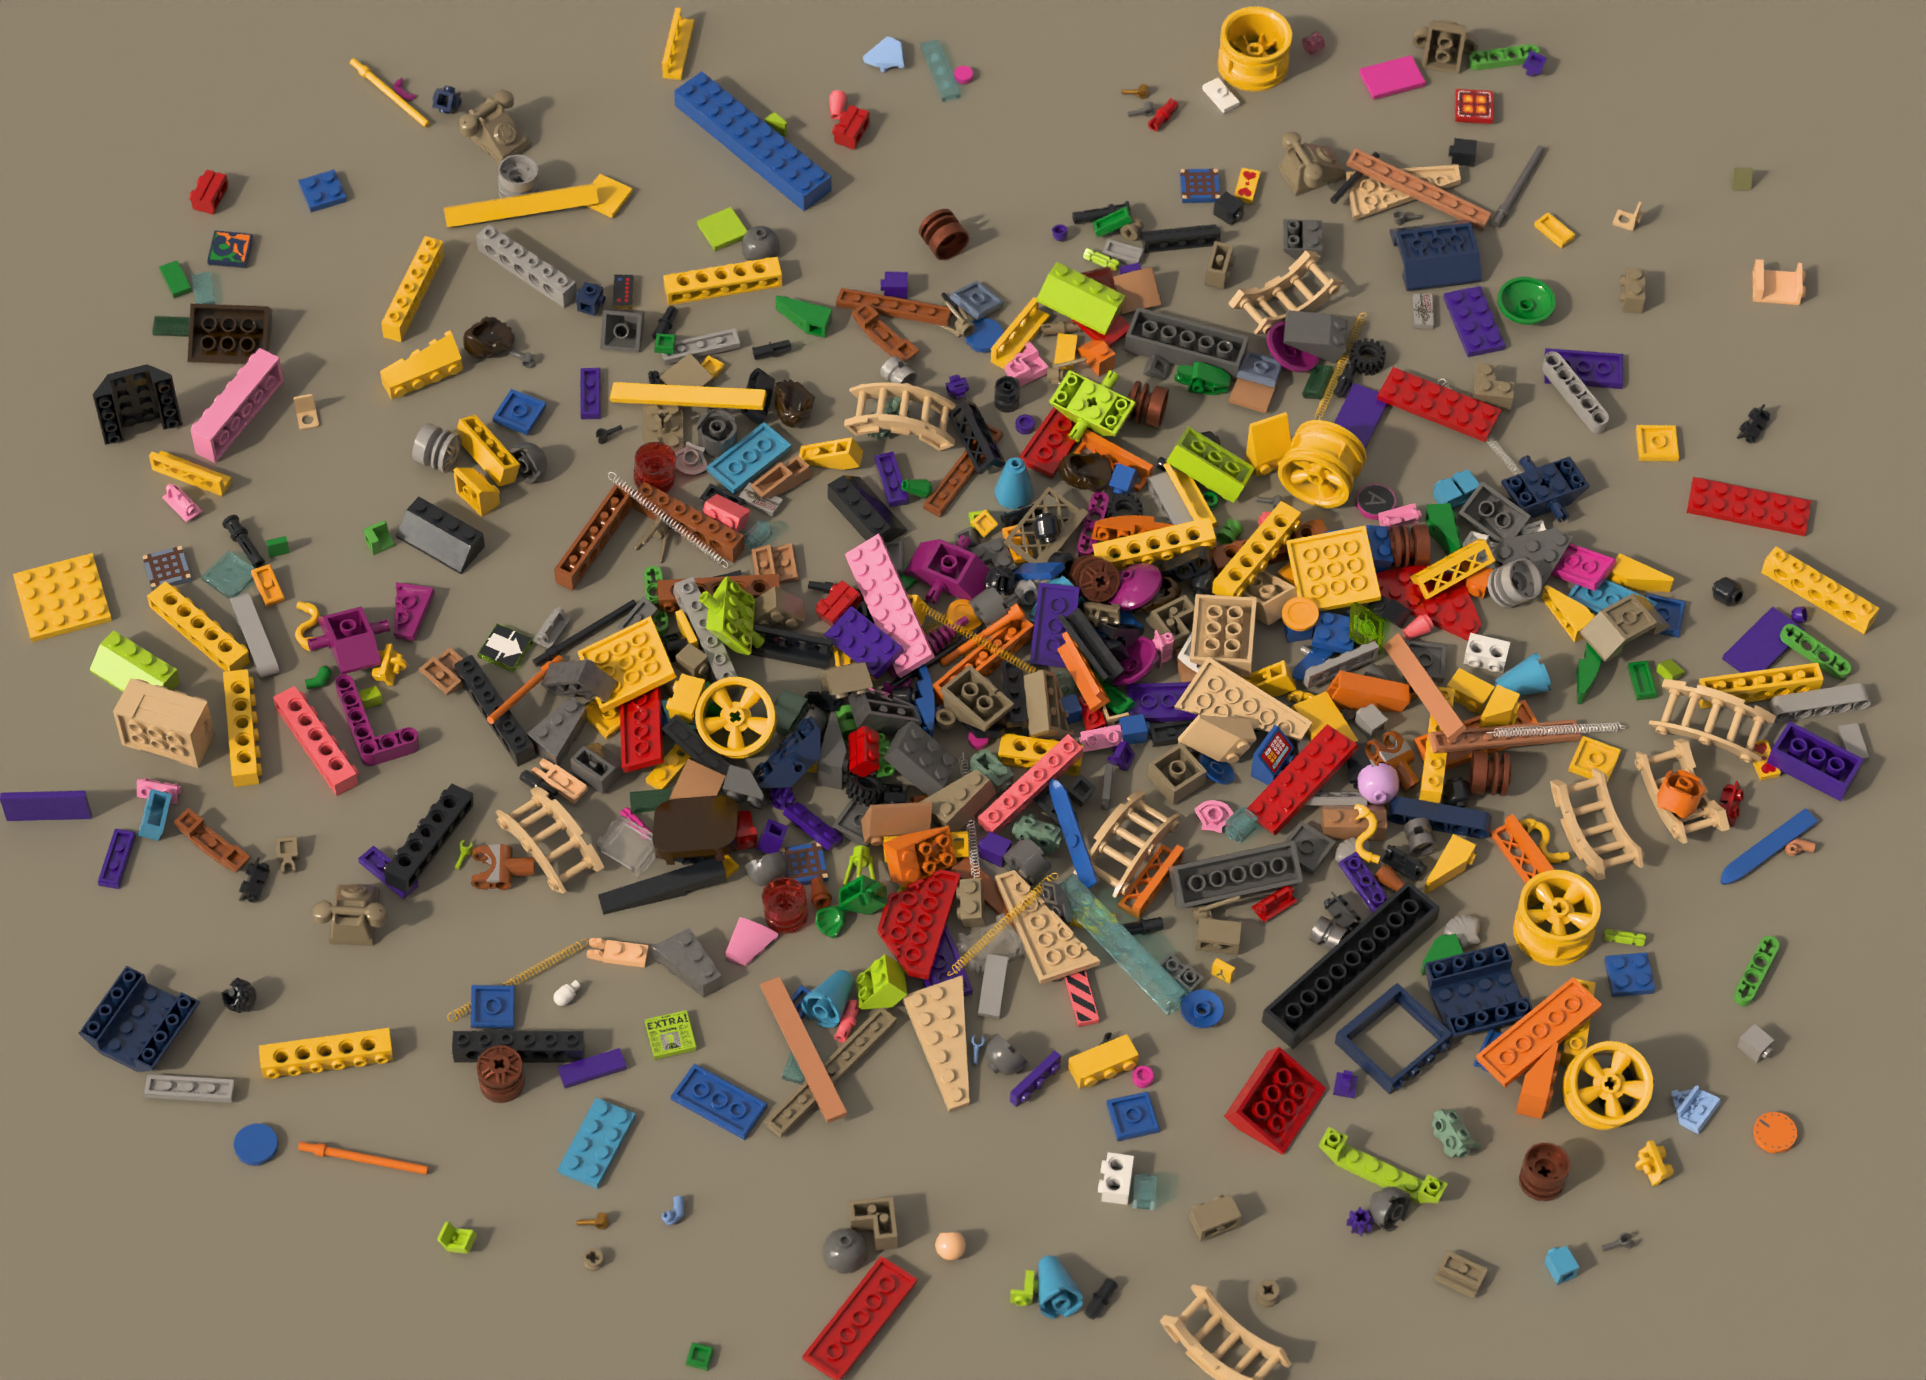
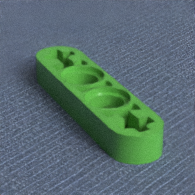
M1529 44L1475 51L1470 54L1468 65L1474 70L1522 65L1530 50L1540 54V49L1536 45ZM1516 54L1518 57L1510 58L1508 55ZM1497 56L1500 60L1494 61L1490 57Z
M650 566L644 571L646 598L652 604L658 606L657 596H652L650 591L657 590V580H663L662 571L659 567ZM651 574H655L656 583H652ZM665 611L659 612L653 621L659 635L663 636L669 629L668 616ZM657 619H661L662 628L657 627Z
M1787 624L1783 627L1780 633V639L1783 643L1811 662L1818 663L1821 669L1833 677L1842 680L1848 676L1851 671V665L1847 660L1797 626ZM1789 632L1793 634L1791 637L1787 635ZM1802 643H1809L1812 649L1807 650L1803 648ZM1819 654L1827 655L1829 661H1822L1819 658Z
M1766 936L1760 941L1735 990L1734 1001L1738 1005L1748 1006L1752 1003L1778 952L1779 941L1775 937ZM1768 944H1771L1772 947L1770 948L1768 954L1764 953L1766 946H1768ZM1755 960H1764L1766 962V966H1758L1755 963ZM1753 975L1757 977L1758 982H1749L1747 976ZM1745 988L1749 989L1747 996L1742 998L1741 995Z

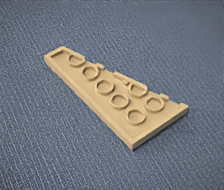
M1458 165L1398 168L1442 190L1459 185L1461 182ZM1356 171L1346 172V174H1345V179H1346V181H1347ZM1365 174L1348 190L1353 221L1416 200Z
M1210 657L1206 659L1174 706V709L1197 715L1250 719L1253 729L1268 733L1276 725L1287 738L1299 741L1303 739L1313 723Z
M1015 870L995 876V883L1008 912L1013 909V912L1018 916H1014L1015 920L1012 919L1040 985L1100 965V960L1088 951V947L1074 936V932L1053 910H1050L1045 905L1041 897L1036 896V899H1034L1029 894L1034 902L1029 899L1028 893H1031V887ZM1020 901L1028 904V907L1025 906L1026 909L1022 908L1023 912L1018 907H1015Z
M959 976L909 993L902 999L949 1112L966 1107L970 1103L963 977Z

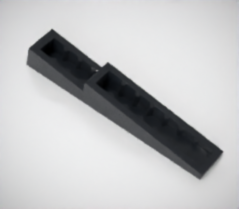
M716 857L598 894L603 915L686 896L685 891L726 882V872L723 861L717 862Z

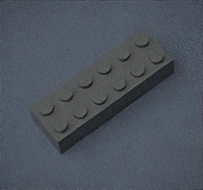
M1137 307L1126 334L1125 351L1146 357H1152L1156 354L1165 361L1176 365L1193 366L1195 362L1200 361L1223 369L1231 376L1230 379L1237 381L1238 371L1248 351L1249 337Z
M1295 840L1168 867L1176 908H1185L1303 882Z

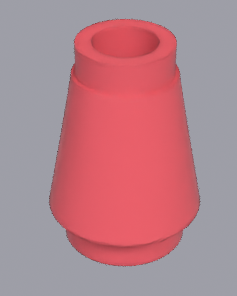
M835 90L829 96L830 117L832 119L839 120L841 113L845 109L848 98L843 91Z
M1427 614L1419 615L1402 632L1405 638L1410 640L1430 633L1434 625Z

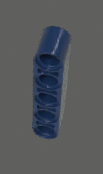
M1396 796L1390 801L1388 820L1395 824L1405 825L1415 818H1427L1434 831L1479 839L1489 836L1492 816L1485 811Z

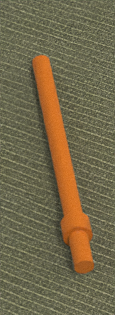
M558 655L551 662H546L541 667V671L488 716L487 721L493 724L543 680L551 663L563 662V657Z
M300 1141L298 1150L315 1153V1156L324 1157L327 1155L427 1175L429 1166L327 1147V1144L323 1143L312 1144Z

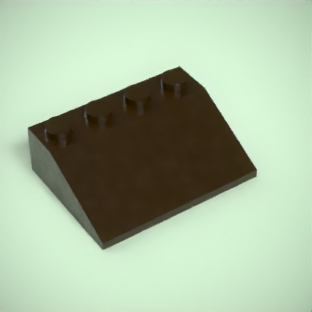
M191 303L187 362L247 364L250 356L255 354L259 348L268 352L272 328V309L269 306Z

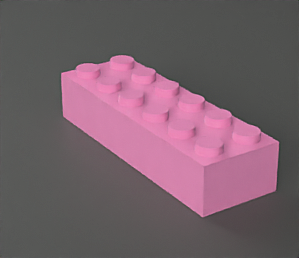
M259 348L255 354L250 356L247 364L239 369L236 377L228 382L226 389L215 398L214 403L204 411L200 420L195 422L191 428L193 444L197 455L213 463L219 460L284 382L279 357Z

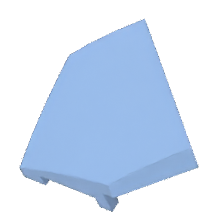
M889 36L863 56L864 63L880 67L881 72H885L893 66L905 67L904 51L901 42Z
M1698 1085L1686 1091H1671L1679 1124L1696 1134L1700 1133L1721 1104L1720 1098L1699 1090Z

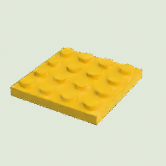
M1366 526L1286 541L1297 597L1310 599L1316 604L1318 611H1327L1381 600Z
M93 553L13 574L32 642L112 621Z
M651 616L577 651L580 660H592L595 662V666L616 680L607 702H602L599 697H595L602 713L677 678Z

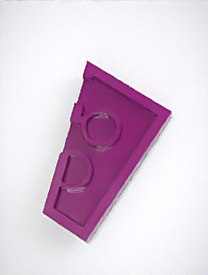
M396 582L397 597H395L394 635L398 639L415 641L435 591L432 587Z

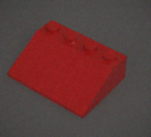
M1277 1047L1265 1053L1224 1117L1239 1131L1282 1155L1319 1101L1326 1087L1282 1048Z

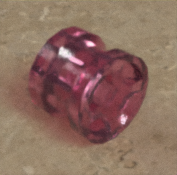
M1316 31L1310 37L1303 38L1302 44L1306 52L1313 55L1317 52V49L1321 50L1325 47V40Z

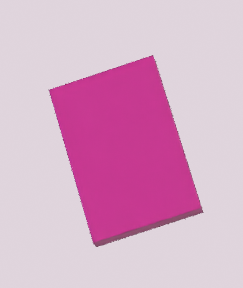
M1411 55L1360 68L1359 74L1373 100L1425 86V80Z
M1570 543L1551 576L1596 591L1617 565V561L1612 557Z

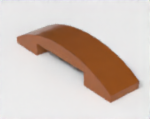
M866 301L851 312V315L862 330L892 357L898 356L906 363L919 353L920 350L907 338L902 340L878 318L879 313Z
M187 808L174 821L177 828L200 850L233 872L237 873L251 859V856L237 845L232 846L205 825L204 819L190 808Z

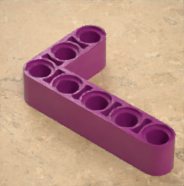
M346 674L336 678L337 697L364 765L375 766L417 752L420 746L418 733L414 728L406 727L375 737L353 678Z

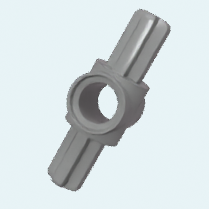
M1051 579L1020 580L1014 587V594L1004 600V603L1009 608L1016 603H1021L1022 605L1034 604L1037 601L1039 583H1049Z

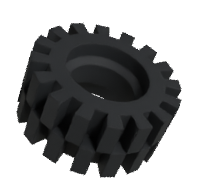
M1364 338V342H1362L1360 339L1351 348L1350 365H1354L1359 370V374L1365 372V376H1368L1370 372L1371 375H1375V371L1379 373L1380 369L1384 367L1386 350H1384L1383 345L1380 346L1379 341L1374 343V339H1371L1369 342L1367 338ZM1370 354L1374 356L1375 359L1366 360L1363 359L1361 355Z
M1119 493L1117 498L1113 496L1112 500L1108 501L1106 518L1124 516L1117 513L1119 509H1129L1132 511L1130 515L1142 516V502H1139L1138 497L1134 499L1133 494L1128 497V493H1124V496H1121V493Z
M851 774L846 788V795H848L849 799L853 798L852 801L854 803L858 801L859 805H862V803L867 807L869 805H879L882 801L886 785L884 781H881L880 777L876 778L875 774L866 777Z

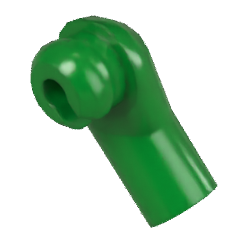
M322 666L315 678L306 679L307 690L325 686L331 677V669L328 666Z

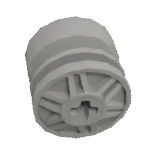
M511 155L500 162L498 167V193L500 198L538 192V167L532 158L525 155Z
M426 423L420 429L415 439L412 459L421 465L429 466L431 464L433 469L448 473L458 458L462 442L461 436L458 433H452L450 430L443 431L441 427L434 424Z
M1524 558L1495 568L1488 577L1490 596L1495 603L1504 608H1511L1522 602L1534 599L1540 594L1542 589L1540 571L1535 564Z

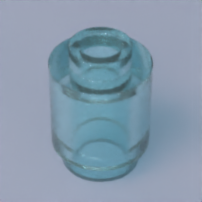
M757 521L745 533L744 542L751 549L759 548L773 535L772 526L767 521Z

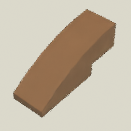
M797 455L785 465L781 462L751 484L750 487L762 499H766L796 487L813 474L810 466Z

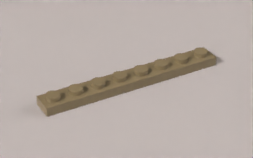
M878 1008L823 1063L833 1085L897 1023V1018L884 1008ZM806 1081L765 1121V1126L780 1138L817 1103Z

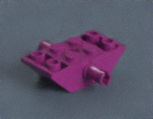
M961 535L956 545L941 539L921 542L903 574L931 586V589L925 596L929 603L933 598L932 604H936L942 592L959 599L971 601L986 589L984 578L990 569L976 554L967 551L972 542L968 536L964 541L965 535Z
M362 606L318 617V622L324 635L307 639L311 652L325 647L331 649L342 675L381 665L374 635L390 632V625L387 619L369 623Z

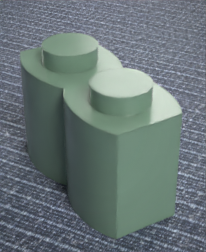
M787 689L783 694L777 696L775 700L777 714L775 732L783 736L793 733L808 708L807 698Z

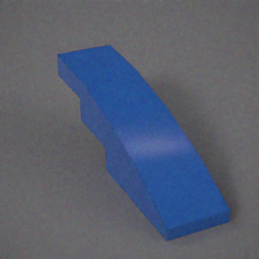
M925 663L917 668L919 681L916 682V690L919 698L915 699V706L918 707L923 730L933 738L935 728L934 692L931 677Z

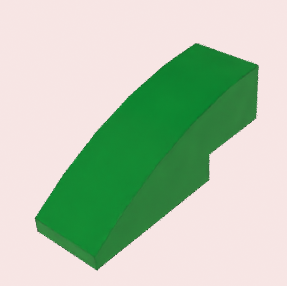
M1588 642L1584 651V659H1579L1576 669L1577 704H1582L1592 690L1602 659Z

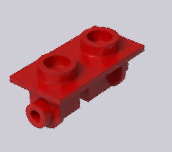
M1082 695L1077 697L1082 708V717L1086 731L1105 727L1106 722L1102 709L1100 708L1093 713Z
M1735 781L1734 786L1727 784L1723 788L1720 801L1727 804H1719V806L1726 810L1727 819L1732 827H1734L1736 819L1739 818V805L1744 799V791L1740 788L1738 781Z
M1284 886L1251 908L1263 922H1266L1298 901L1292 895L1294 893L1293 887Z

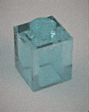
M1242 805L1226 820L1225 832L1227 836L1232 840L1235 839L1238 843H1242L1257 829L1258 817Z
M1150 1174L1135 1175L1132 1208L1154 1210L1157 1176H1151Z

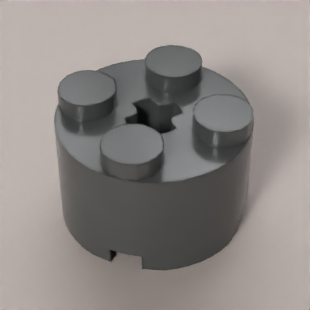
M717 410L716 413H705L699 419L697 428L698 444L700 447L705 448L704 452L706 454L720 457L738 442L737 424L730 413Z
M991 586L968 602L977 618L985 623L986 628L1007 615L1010 610L1004 603L1003 598Z
M1024 837L1014 844L1003 856L1007 863L1004 866L1007 872L1015 870L1029 886L1035 884L1051 869V862L1048 858L1044 860L1041 856L1044 852L1037 844L1028 838L1024 840Z

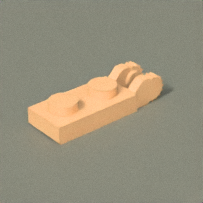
M544 758L539 763L547 773H544L537 767L531 770V773L540 779L543 778L545 783L558 790L560 795L573 804L588 791L587 785L558 765H554Z
M591 938L589 946L604 949V953L600 950L590 949L587 950L586 956L590 959L603 961L604 963L644 968L649 945Z

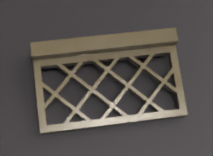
M1048 486L1003 543L1029 563H1046L1053 553L1058 552L1089 512L1084 508L1079 510ZM1047 494L1055 499L1056 504L1046 505L1045 497ZM1061 508H1067L1073 514L1070 517H1062ZM1043 509L1044 513H1048L1047 509H1057L1061 534L1055 537L1056 541L1049 544H1040V540L1036 538L1034 531L1024 532L1023 524H1033V521L1036 519L1034 510ZM1021 536L1023 545H1016L1011 539ZM1025 536H1035L1036 544L1027 545ZM1028 549L1038 550L1039 556L1036 560L1029 555Z

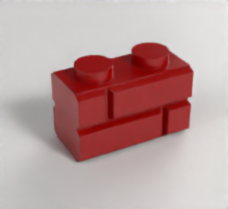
M850 105L846 111H843L839 124H835L832 130L835 144L845 145V147L854 150L870 123L869 111L859 109L853 105Z
M207 169L203 176H199L196 189L190 193V201L194 210L204 211L212 215L215 213L229 186L226 174L216 173Z
M843 580L839 584H834L829 591L830 594L825 599L822 598L816 605L818 617L831 627L851 606L856 608L862 601L860 593Z
M862 726L857 731L848 735L850 772L866 777L871 772L880 768V737L878 731Z

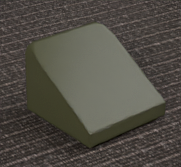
M1753 168L1733 169L1731 177L1732 190H1751Z

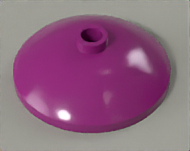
M1285 322L1274 324L1267 334L1268 348L1274 359L1284 368L1294 372L1304 373L1312 370L1317 365L1319 357L1283 343Z
M1146 563L1134 564L1124 568L1119 572L1120 583L1118 590L1107 602L1109 605L1113 603L1119 604L1120 611L1132 610L1146 604L1161 588L1163 578L1160 570L1156 566Z
M1141 636L1127 649L1130 654L1129 658L1120 661L1127 672L1111 685H1129L1139 681L1149 673L1157 659L1155 644L1150 639Z

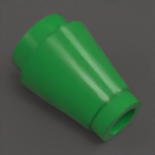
M905 479L902 482V490L920 498H925L931 495L933 485L927 479Z

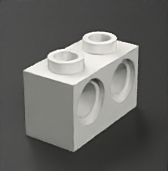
M1470 633L1463 664L1503 673L1510 642Z
M1108 1152L1107 1161L1102 1160L1101 1173L1105 1175L1104 1180H1099L1098 1193H1102V1202L1128 1204L1134 1156ZM1113 1167H1119V1168H1121V1170H1118V1171H1117V1170H1114V1169H1112V1168H1113ZM1111 1186H1116V1187H1118L1119 1189H1118V1190H1112V1189H1110L1109 1187H1111Z

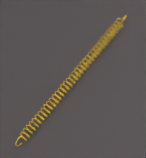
M1355 323V324H1354V327H1353L1354 331H1356L1355 329H1358V330H1360V332H1361V329L1356 328V326H1359V325H1357V323ZM1352 329V331H1351V334H1350V337H1349V338L1355 337V336L1352 335V334H1355V333L1353 332V329ZM1341 357L1339 358V361H1338V364H1337V365L1343 364V363L1340 362V361H1343V360L1341 359ZM1333 372V375H1332V377H1331V380H1330L1329 383H1328L1329 388H1331L1330 386H1334V385H1331V383H1334V382H1332V380H1335V379H1333V376H1334V375H1338V374H1336V373L1334 374V372ZM1322 397V399H1321V402H1320V405H1319V406L1325 405V404L1322 403V402H1325V401L1323 400V397Z
M933 611L931 615L932 618H935V620L939 621L941 616L939 615L938 619H936L938 614L936 613L935 617H933V615L935 614V612ZM964 629L962 633L963 636H966V638L970 639L972 634L970 633L969 637H967L969 632L967 631L966 635H964V633L966 632V630ZM990 642L988 648H986V643L985 646H982L985 647V649H988V651L992 652V649L995 647V644H993L991 650H989V647L992 645V642ZM996 646L994 654L998 655L1000 651L998 650V652L995 653V651L998 649V646ZM1019 658V659L1017 660V663H1016L1015 665H1016V667H1019V668H1020V666H1021L1022 663H1023V660L1021 661L1020 665L1017 666V664H1018L1019 661H1020V658Z
M1033 889V892L1035 893V895L1032 894V891H1031V893H1028V897H1029V899H1030L1031 897L1029 896V894H1031L1032 897L1034 896V897H1035L1034 899H1036V896L1039 897V894H1038L1037 892H1035L1034 889ZM1024 901L1018 903L1023 909H1026L1025 906L1028 907V904L1026 905ZM1013 909L1012 911H1009V913H1007L1006 916H1004L1005 922L1007 921L1005 917H1007L1008 920H1011V918L1015 920V917L1010 914V912H1012L1013 914L1015 913L1013 912ZM998 922V925L1000 926V928H1001L1002 930H1004V927H1003L1002 925H1000L999 922ZM988 933L985 934V936H983L987 940L988 938L986 937V935H988L989 938L993 940V937ZM979 940L981 946L985 948V945ZM974 944V947H971V949H969V951L972 950V948H975V950H976L977 948L975 947V945H977L978 948H979L980 946H979L978 944ZM969 951L966 952V957H967V958L969 957V956L967 955V953H969L970 956H971V955L973 956V954H971ZM964 955L960 958V961L964 966H966L965 962L969 963V961L966 958H964ZM958 961L955 962V965H952V969L953 966H955L957 970L961 971L960 968L956 966V963H958Z
M572 944V946H569V949H568V950L570 951V947L574 950L573 945H575V944ZM566 948L565 950L562 949V952L560 953L563 955V957L565 958L563 951H565L567 956L569 957ZM538 963V966H537V965H534V968L531 967V970H530V969H527V972H526V973L529 975V972H528V970H529V971L532 973V975L534 976V974H533V972H532V968H533V969L535 970L536 974H538L537 971H536V969H535V966H536V967L539 969V971L541 972V970H540V968H539V964H540V963ZM520 973V975H517V978H516V977H513V979H510V982H509V983L511 984V986H513L512 983H511V980L515 983L514 978H516V979L518 980V976H519V977L522 979L521 974H523V973Z

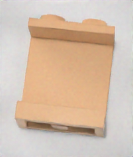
M1756 259L1753 268V301L1799 305L1801 297L1804 298L1806 293V286H1803L1805 271H1802V263H1798L1796 272L1764 270V260Z

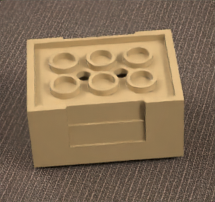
M130 678L113 711L122 745L170 758L199 768L215 736L206 699L197 696L191 697L187 693L177 690L171 691L167 687L157 684L151 685L141 679L135 680Z

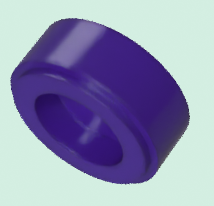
M1020 415L1016 419L1015 428L1021 434H1030L1035 429V420L1030 415Z

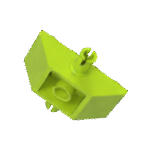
M1071 370L1068 371L1050 399L1049 404L1076 423L1068 434L1072 440L1079 442L1087 428L1102 436H1116L1136 402L1111 390L1120 378L1116 372L1109 370L1101 384L1095 383Z
M727 576L723 579L713 596L708 591H704L700 595L698 601L708 608L706 629L731 650L740 654L750 655L752 645L755 648L763 645L765 638L753 630L755 599L750 593L744 591L737 582L732 581Z

